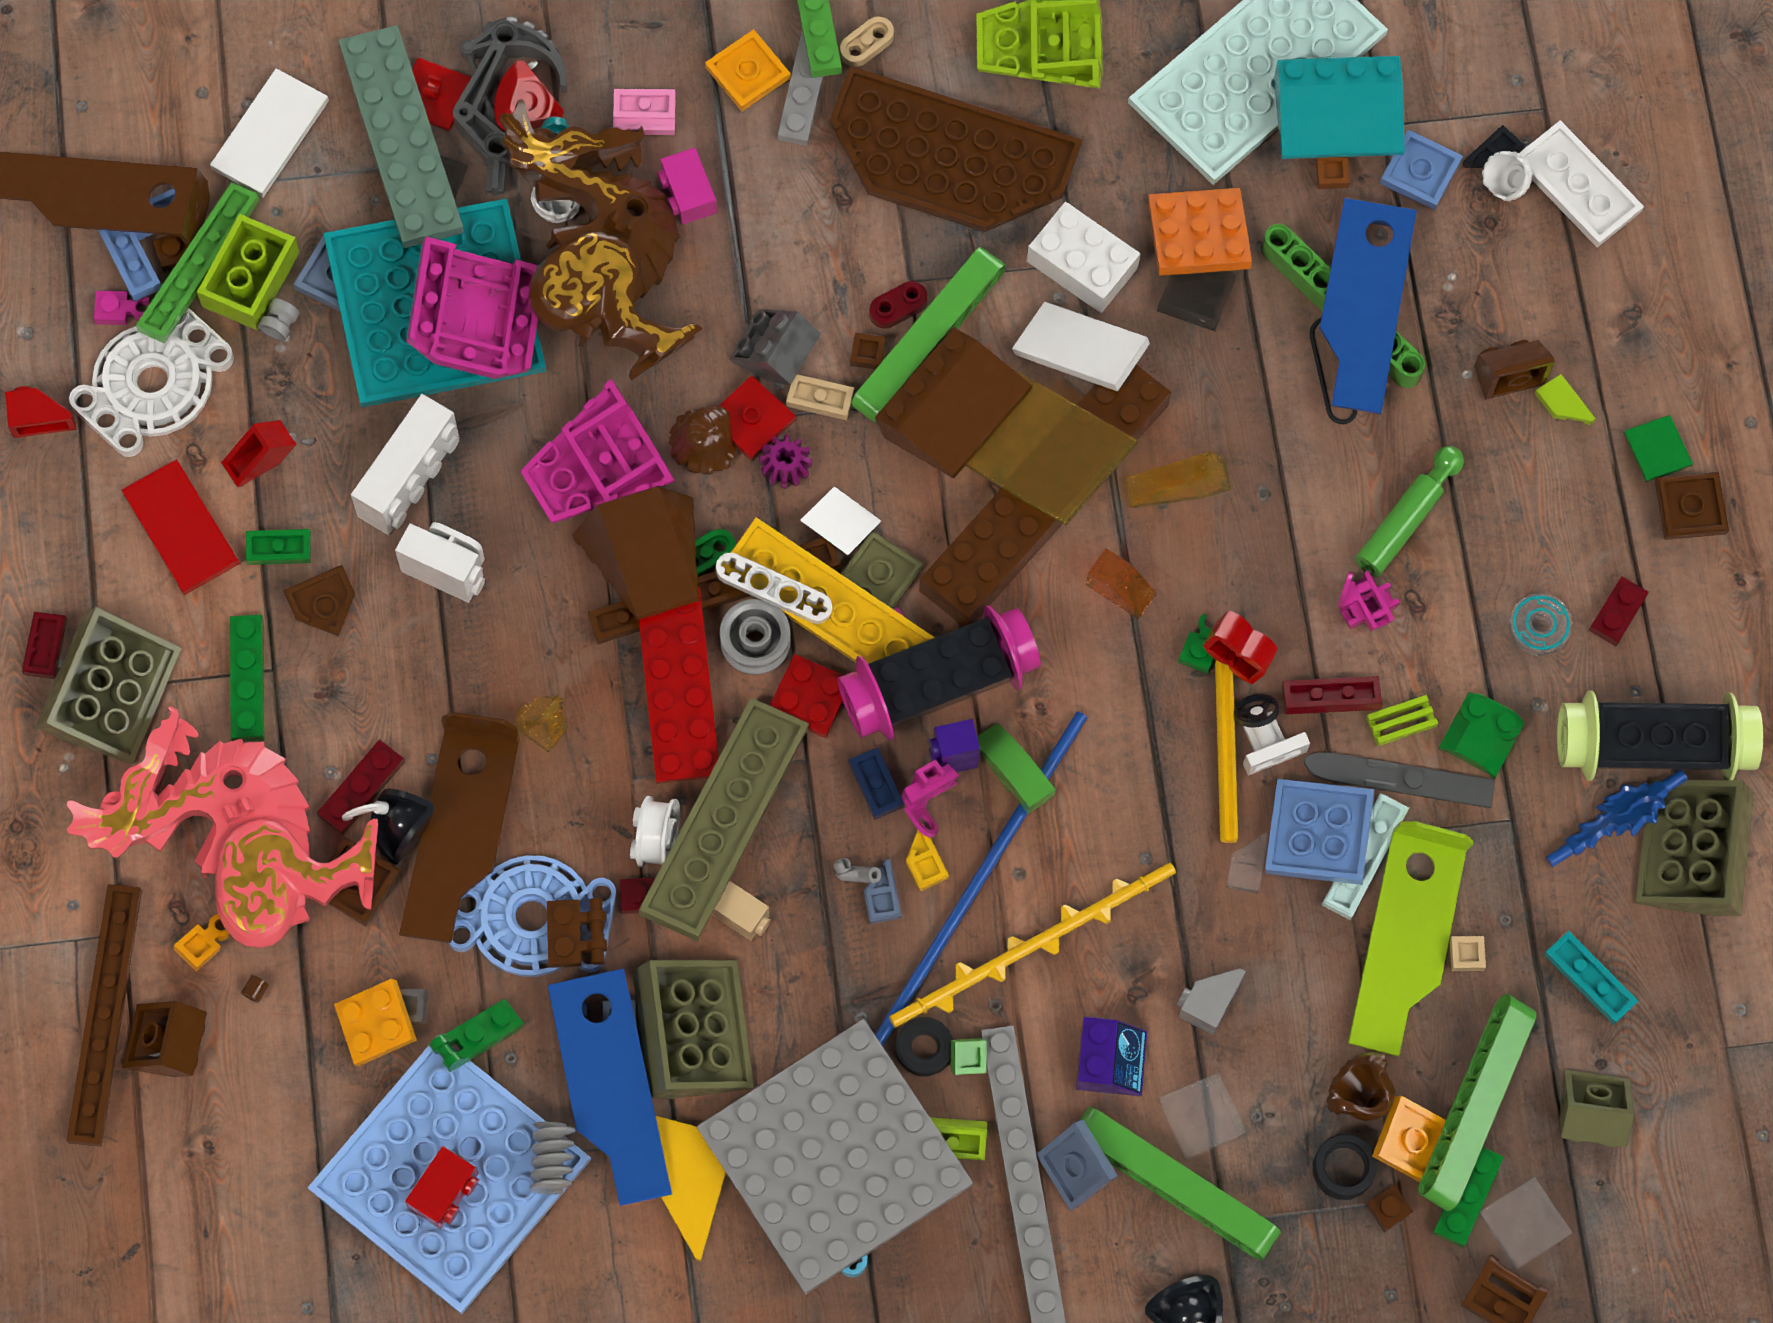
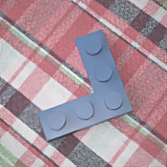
M173 188L151 198V205L157 208L168 206L175 197V189ZM98 230L133 301L135 302L159 291L161 283L139 240L152 234Z

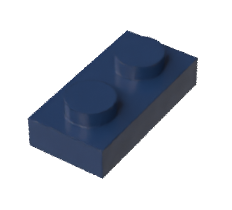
M878 747L848 760L849 767L874 820L904 808V802Z

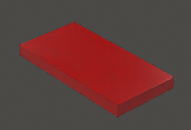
M177 459L121 490L184 595L240 564Z

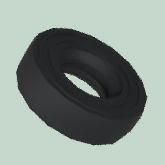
M919 1017L907 1022L900 1029L895 1041V1053L899 1063L907 1072L916 1076H932L940 1073L949 1065L951 1060V1040L953 1038L950 1030L942 1022L931 1017ZM920 1035L931 1036L937 1043L936 1053L928 1059H921L912 1051L913 1040Z

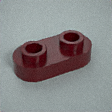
M908 281L876 297L871 302L869 308L871 322L879 328L888 329L920 313L927 305L928 295L925 287L918 282ZM914 292L917 294V297L910 299L907 297V294ZM887 306L890 308V311L883 313L879 309Z

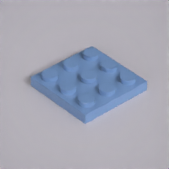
M1277 779L1265 874L1363 885L1374 789Z

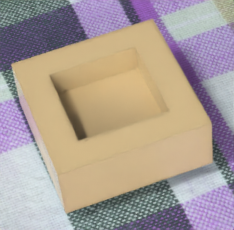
M1451 936V971L1485 970L1484 936Z

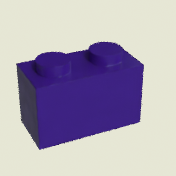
M973 719L934 727V738L929 739L930 748L928 749L931 762L936 759L941 767L949 764L956 772L978 768L980 746Z

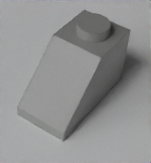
M1236 969L1195 982L1192 990L1185 988L1177 1003L1178 1006L1182 1007L1178 1017L1214 1035L1246 971Z

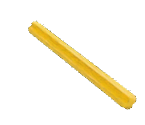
M1216 660L1220 841L1222 843H1235L1238 839L1233 672L1228 665Z

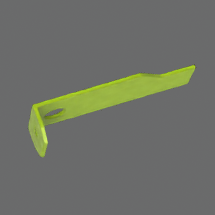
M1400 821L1393 828L1348 1044L1399 1057L1409 1009L1441 984L1466 851L1474 843V840L1466 834L1417 821ZM1421 853L1431 859L1434 871L1429 879L1418 881L1408 874L1406 863L1413 854Z

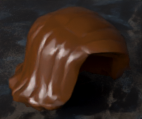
M707 406L695 411L688 410L685 412V415H679L676 418V423L669 432L671 436L668 443L672 446L671 455L676 457L678 465H686L687 470L692 473L701 472L711 475L713 471H722L730 467V460H734L737 450L732 442L730 415L724 407Z
M1369 1052L1359 1054L1354 1059L1348 1060L1340 1068L1339 1073L1333 1078L1330 1085L1329 1096L1327 1097L1328 1110L1337 1115L1343 1113L1363 1121L1376 1120L1387 1114L1391 1107L1395 1088L1386 1071L1388 1063L1386 1062L1385 1055L1383 1053Z

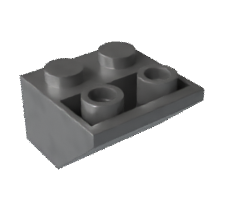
M759 309L751 318L750 325L743 337L736 343L735 350L729 360L771 383L791 384L821 333L798 311Z

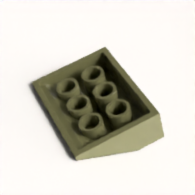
M98 607L85 611L35 728L63 741L133 764L182 648Z
M1649 780V784L1651 785L1657 780ZM1687 780L1668 792V797L1664 799L1666 807L1658 809L1657 823H1646L1644 825L1635 902L1639 905L1709 916H1741L1754 792L1743 780Z
M649 960L632 971L643 1060L652 1099H678L754 1088L737 960Z

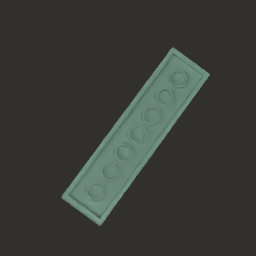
M398 25L339 39V48L403 248L422 244L426 236L439 240L464 233L463 224Z

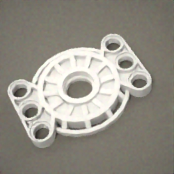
M189 308L165 344L138 332L136 326L110 340L100 352L94 365L93 386L80 385L75 387L69 396L70 405L74 412L119 454L125 457L135 456L143 448L142 436L154 437L170 434L182 429L198 416L205 407L211 393L212 371L222 372L231 367L234 361L232 349L224 339ZM193 330H203L206 335L201 342L193 343L189 341V334ZM217 349H223L228 353L227 358L220 363L213 362L210 359L212 352ZM104 360H106L103 366V372L101 375H99ZM150 367H158L164 370L168 377L164 388L153 393H146L139 388L137 383L138 376L143 370ZM200 369L206 370V373L201 372ZM201 383H206L205 391L201 399H199L198 394ZM82 394H89L93 397V402L90 406L82 408L76 405L77 398ZM192 405L196 406L189 415L184 417L182 420L180 419L182 415L187 413V411L192 407ZM104 414H111L115 417L113 425L107 428L100 427L98 419ZM172 421L175 422V424H172L170 426L155 429V426L165 425ZM140 425L147 426L148 429H141ZM126 434H133L137 437L135 445L130 448L120 446V439Z

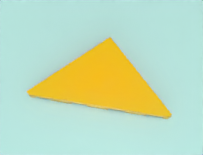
M656 1116L672 1195L661 1197L693 1253L696 1261L701 1262L726 1172L696 1126Z

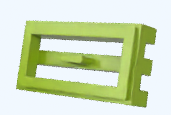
M1427 695L1366 716L1377 747L1438 726V721L1433 715L1432 706H1429ZM1422 707L1421 710L1377 725L1375 723L1376 721ZM1426 716L1427 721L1383 736L1380 735V732Z

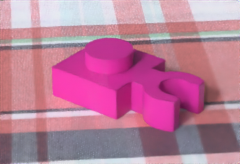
M96 291L94 322L99 325H127L128 317H133L139 321L144 312L137 310L142 305L149 306L151 303L150 299L146 296L134 302L133 299L129 300L127 291Z

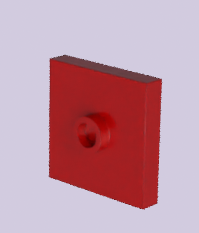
M752 375L719 405L729 412L733 445L751 461L763 452L762 447L764 444L770 445L774 436L778 438L796 421V415Z

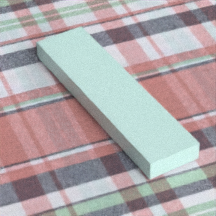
M1380 793L1372 809L1363 885L1333 882L1322 906L1351 920L1390 846L1393 828L1400 821H1403L1409 807Z

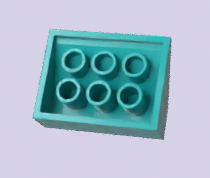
M1400 56L1277 60L1274 87L1281 159L1404 155L1403 79Z

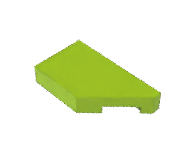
M1562 374L1535 391L1536 397L1553 418L1581 421L1587 425L1594 423L1596 418Z

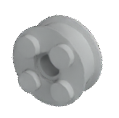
M749 599L737 603L728 610L720 626V644L725 659L733 668L742 673L760 675L773 671L786 659L791 643L790 625L786 615L780 608L761 599ZM757 631L762 633L764 637L758 642H752L747 638V635Z

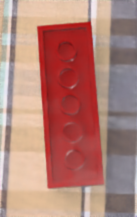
M698 587L699 601L639 620L656 784L708 779L718 761L700 587Z

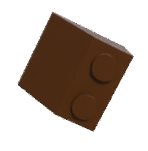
M1520 340L1507 348L1498 349V347H1491L1483 350L1478 355L1474 368L1484 398L1487 400L1545 385L1555 360L1553 355L1539 340L1531 342Z
M178 1001L137 1004L122 1068L169 1077L193 1076L194 1069L198 1063L201 1038L205 1032L207 1012Z

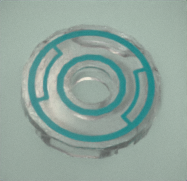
M1535 593L1520 599L1513 607L1508 627L1516 646L1526 653L1535 656H1546V654L1561 650L1568 642L1573 622L1570 611L1561 600L1546 593ZM1535 618L1545 619L1549 629L1543 632L1537 631L1532 625V620Z

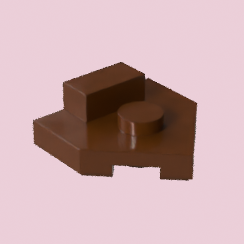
M342 565L283 590L296 621L336 636L340 635L355 596V592Z

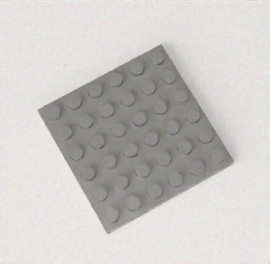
M864 1019L697 1126L705 1142L805 1295L973 1186L972 1180Z

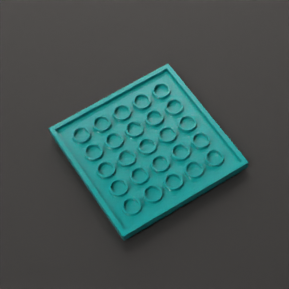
M507 199L457 208L464 233L439 239L456 244V250L511 264L515 260L521 261ZM395 220L323 233L361 408L420 397L421 394L430 395L546 372L537 329L531 368L527 372L493 379L434 364L406 342L422 244L403 248Z

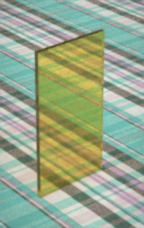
M1013 369L1032 384L1033 389L967 463L966 467L1066 526L1138 444L1137 439Z

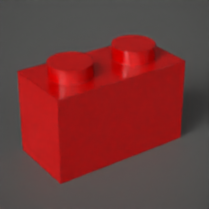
M442 1146L404 1202L408 1209L441 1229L445 1223L451 1224L460 1210V1207L457 1205L464 1195L470 1196L479 1182V1179L476 1178L478 1171L475 1166Z

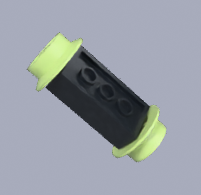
M1588 690L1582 703H1562L1559 709L1557 751L1560 766L1581 768L1587 781L1594 779L1597 768L1720 770L1723 780H1733L1738 770H1757L1761 762L1763 723L1760 709L1758 706L1738 705L1732 692H1727L1724 695L1721 704L1597 702L1595 692Z

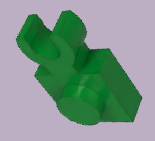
M1203 613L1197 625L1199 634L1192 631L1189 632L1178 663L1208 674L1214 658L1205 650L1203 645L1212 629L1205 626L1204 623L1207 615Z

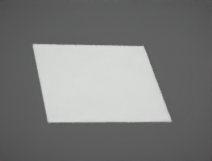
M833 487L800 520L847 555L881 522L880 519L836 487Z

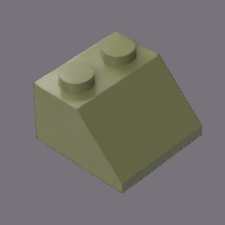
M1564 1069L1559 1116L1561 1138L1577 1143L1585 1141L1599 1143L1607 1147H1627L1635 1114L1630 1078Z

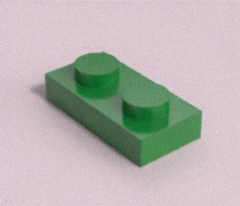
M310 529L246 531L247 565L311 563Z

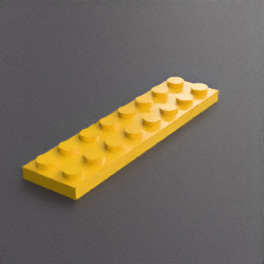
M757 517L731 552L828 596L832 602V612L829 619L821 624H814L785 610L782 611L788 618L855 663L856 657L859 655L869 664L935 638ZM731 561L728 565H722L725 568V575L730 576L732 572L740 574L741 580L739 582L745 583L746 574L751 569L745 567L743 573L735 568L736 562ZM761 573L753 575L750 579L751 586L757 590H763L769 583L768 578ZM784 587L779 592V597L785 603H793L797 599L798 593L792 587ZM803 593L802 602L798 609L803 610V606L806 604L813 608L812 614L815 616L819 612H826L823 609V602L818 601L816 605L806 602L809 595Z

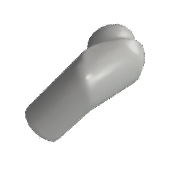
M848 858L838 859L833 864L836 871L834 874L840 881L877 883L881 878L879 868L851 866Z

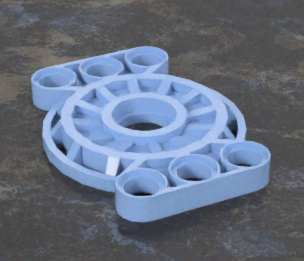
M531 855L513 858L496 866L491 874L461 897V899L472 897L476 900V907L472 912L464 913L458 909L454 931L458 928L467 929L470 932V939L464 944H457L453 940L448 944L457 952H466L477 944L480 952L493 965L507 973L523 977H539L552 974L564 967H548L543 969L539 967V965L548 963L547 921L540 929L535 931L522 929L516 921L518 908L524 903L535 901L541 903L547 910V901L580 900V912L590 911L589 900L593 898V890L598 886H606L611 891L610 898L603 902V910L606 911V923L603 933L608 947L616 903V888L606 878L594 879L586 887L583 880L572 868L552 858ZM531 862L545 863L551 866L547 867L540 864H531ZM522 863H524V865L516 866V867H513V868H511V869H509V870H507V871H504L505 869H507V868H509V867H511V866H513V865H517V864H522ZM561 869L568 873L575 881L570 882L558 870ZM581 888L582 892L578 895L576 890ZM581 925V941L590 940V931L586 925ZM485 935L487 940L482 944L480 939ZM493 948L500 956L505 958L504 964L495 959L488 951ZM582 961V966L579 968L585 972H595L603 964L588 965ZM512 964L532 966L533 970H520L513 968Z

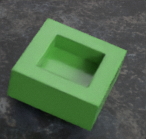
M983 1038L951 1040V1073L954 1075L986 1073L987 1040Z

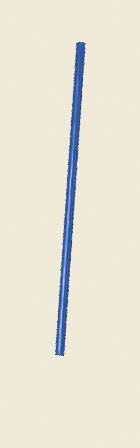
M1079 711L1075 713L1040 769L1048 780L1087 720L1085 714ZM1020 803L875 1033L882 1047L894 1029L889 1016L910 1004L1026 818L1027 812Z

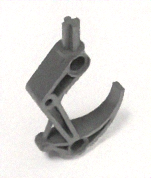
M514 16L498 19L493 23L489 21L479 37L473 41L466 40L460 46L461 56L466 61H469L473 76L453 109L455 127L458 133L483 159V164L487 166L486 193H492L494 196L504 193L506 168L510 167V155L502 144L505 133L497 125L494 109L491 108L489 99L507 59L529 57L545 62L556 72L560 80L561 93H567L566 70L555 43L549 40V36L543 30L537 31L535 24L529 21H525L523 24L518 23L517 17ZM503 37L512 38L509 42L499 41ZM475 58H483L477 67ZM495 148L504 149V152L500 154H494L491 151Z

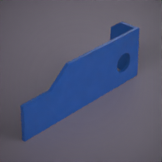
M1344 198L1320 323V330L1339 361L1331 406L1375 414L1382 413L1417 211L1415 209ZM1370 224L1390 226L1393 231L1391 242L1381 247L1370 244L1365 236L1367 227Z
M624 968L548 985L576 1130L610 1157L620 1206L672 1195ZM592 994L604 995L611 1003V1013L603 1022H590L582 1013L584 1000Z

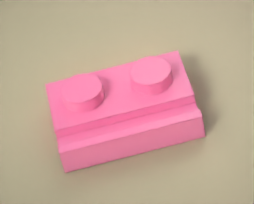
M614 89L613 127L638 132V129L642 126L645 135H675V89Z

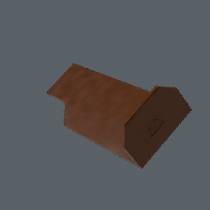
M451 712L442 716L441 721L444 735L429 801L433 804L434 812L430 824L420 838L399 932L400 936L451 943L461 897L493 872L520 741L517 727L504 719ZM468 750H478L486 756V765L477 774H466L458 767L460 756Z

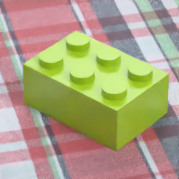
M239 214L197 290L201 306L258 331L259 322L269 311L268 306L271 300L276 298L300 253L296 238Z

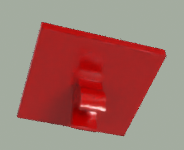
M418 57L412 71L429 123L450 131L454 123L453 109L472 77Z

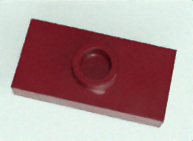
M34 611L22 667L23 675L49 679L56 678L67 624L66 615Z

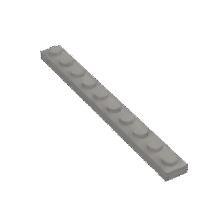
M1014 1025L981 1030V1038L987 1040L986 1067L1031 1323H1066Z

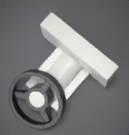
M1254 694L1243 698L1236 704L1234 708L1235 719L1243 726L1254 750L1253 753L1246 755L1243 762L1248 776L1307 753L1310 742L1305 732L1286 740L1284 739L1276 721L1279 715V705L1274 697L1266 694ZM1264 701L1260 705L1251 706L1248 710H1241L1242 707L1251 702ZM1272 703L1275 709L1273 712L1267 713L1268 707Z

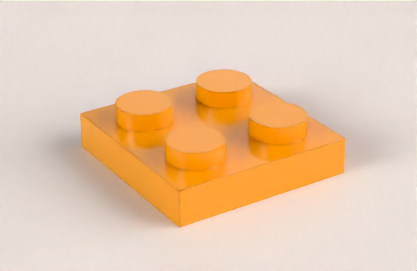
M754 29L705 62L707 71L741 112L791 79V73Z
M391 978L334 1004L354 1065L361 1066L417 1041L397 980Z
M1395 1096L1372 1157L1420 1182L1446 1120L1403 1096Z

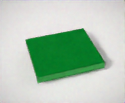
M1670 415L1623 432L1645 482L1693 465Z

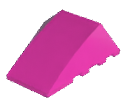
M612 379L604 385V389L595 398L592 397L583 406L584 409L572 422L569 420L561 429L562 432L552 442L549 441L520 471L552 524L591 511L599 504L675 482L663 458Z

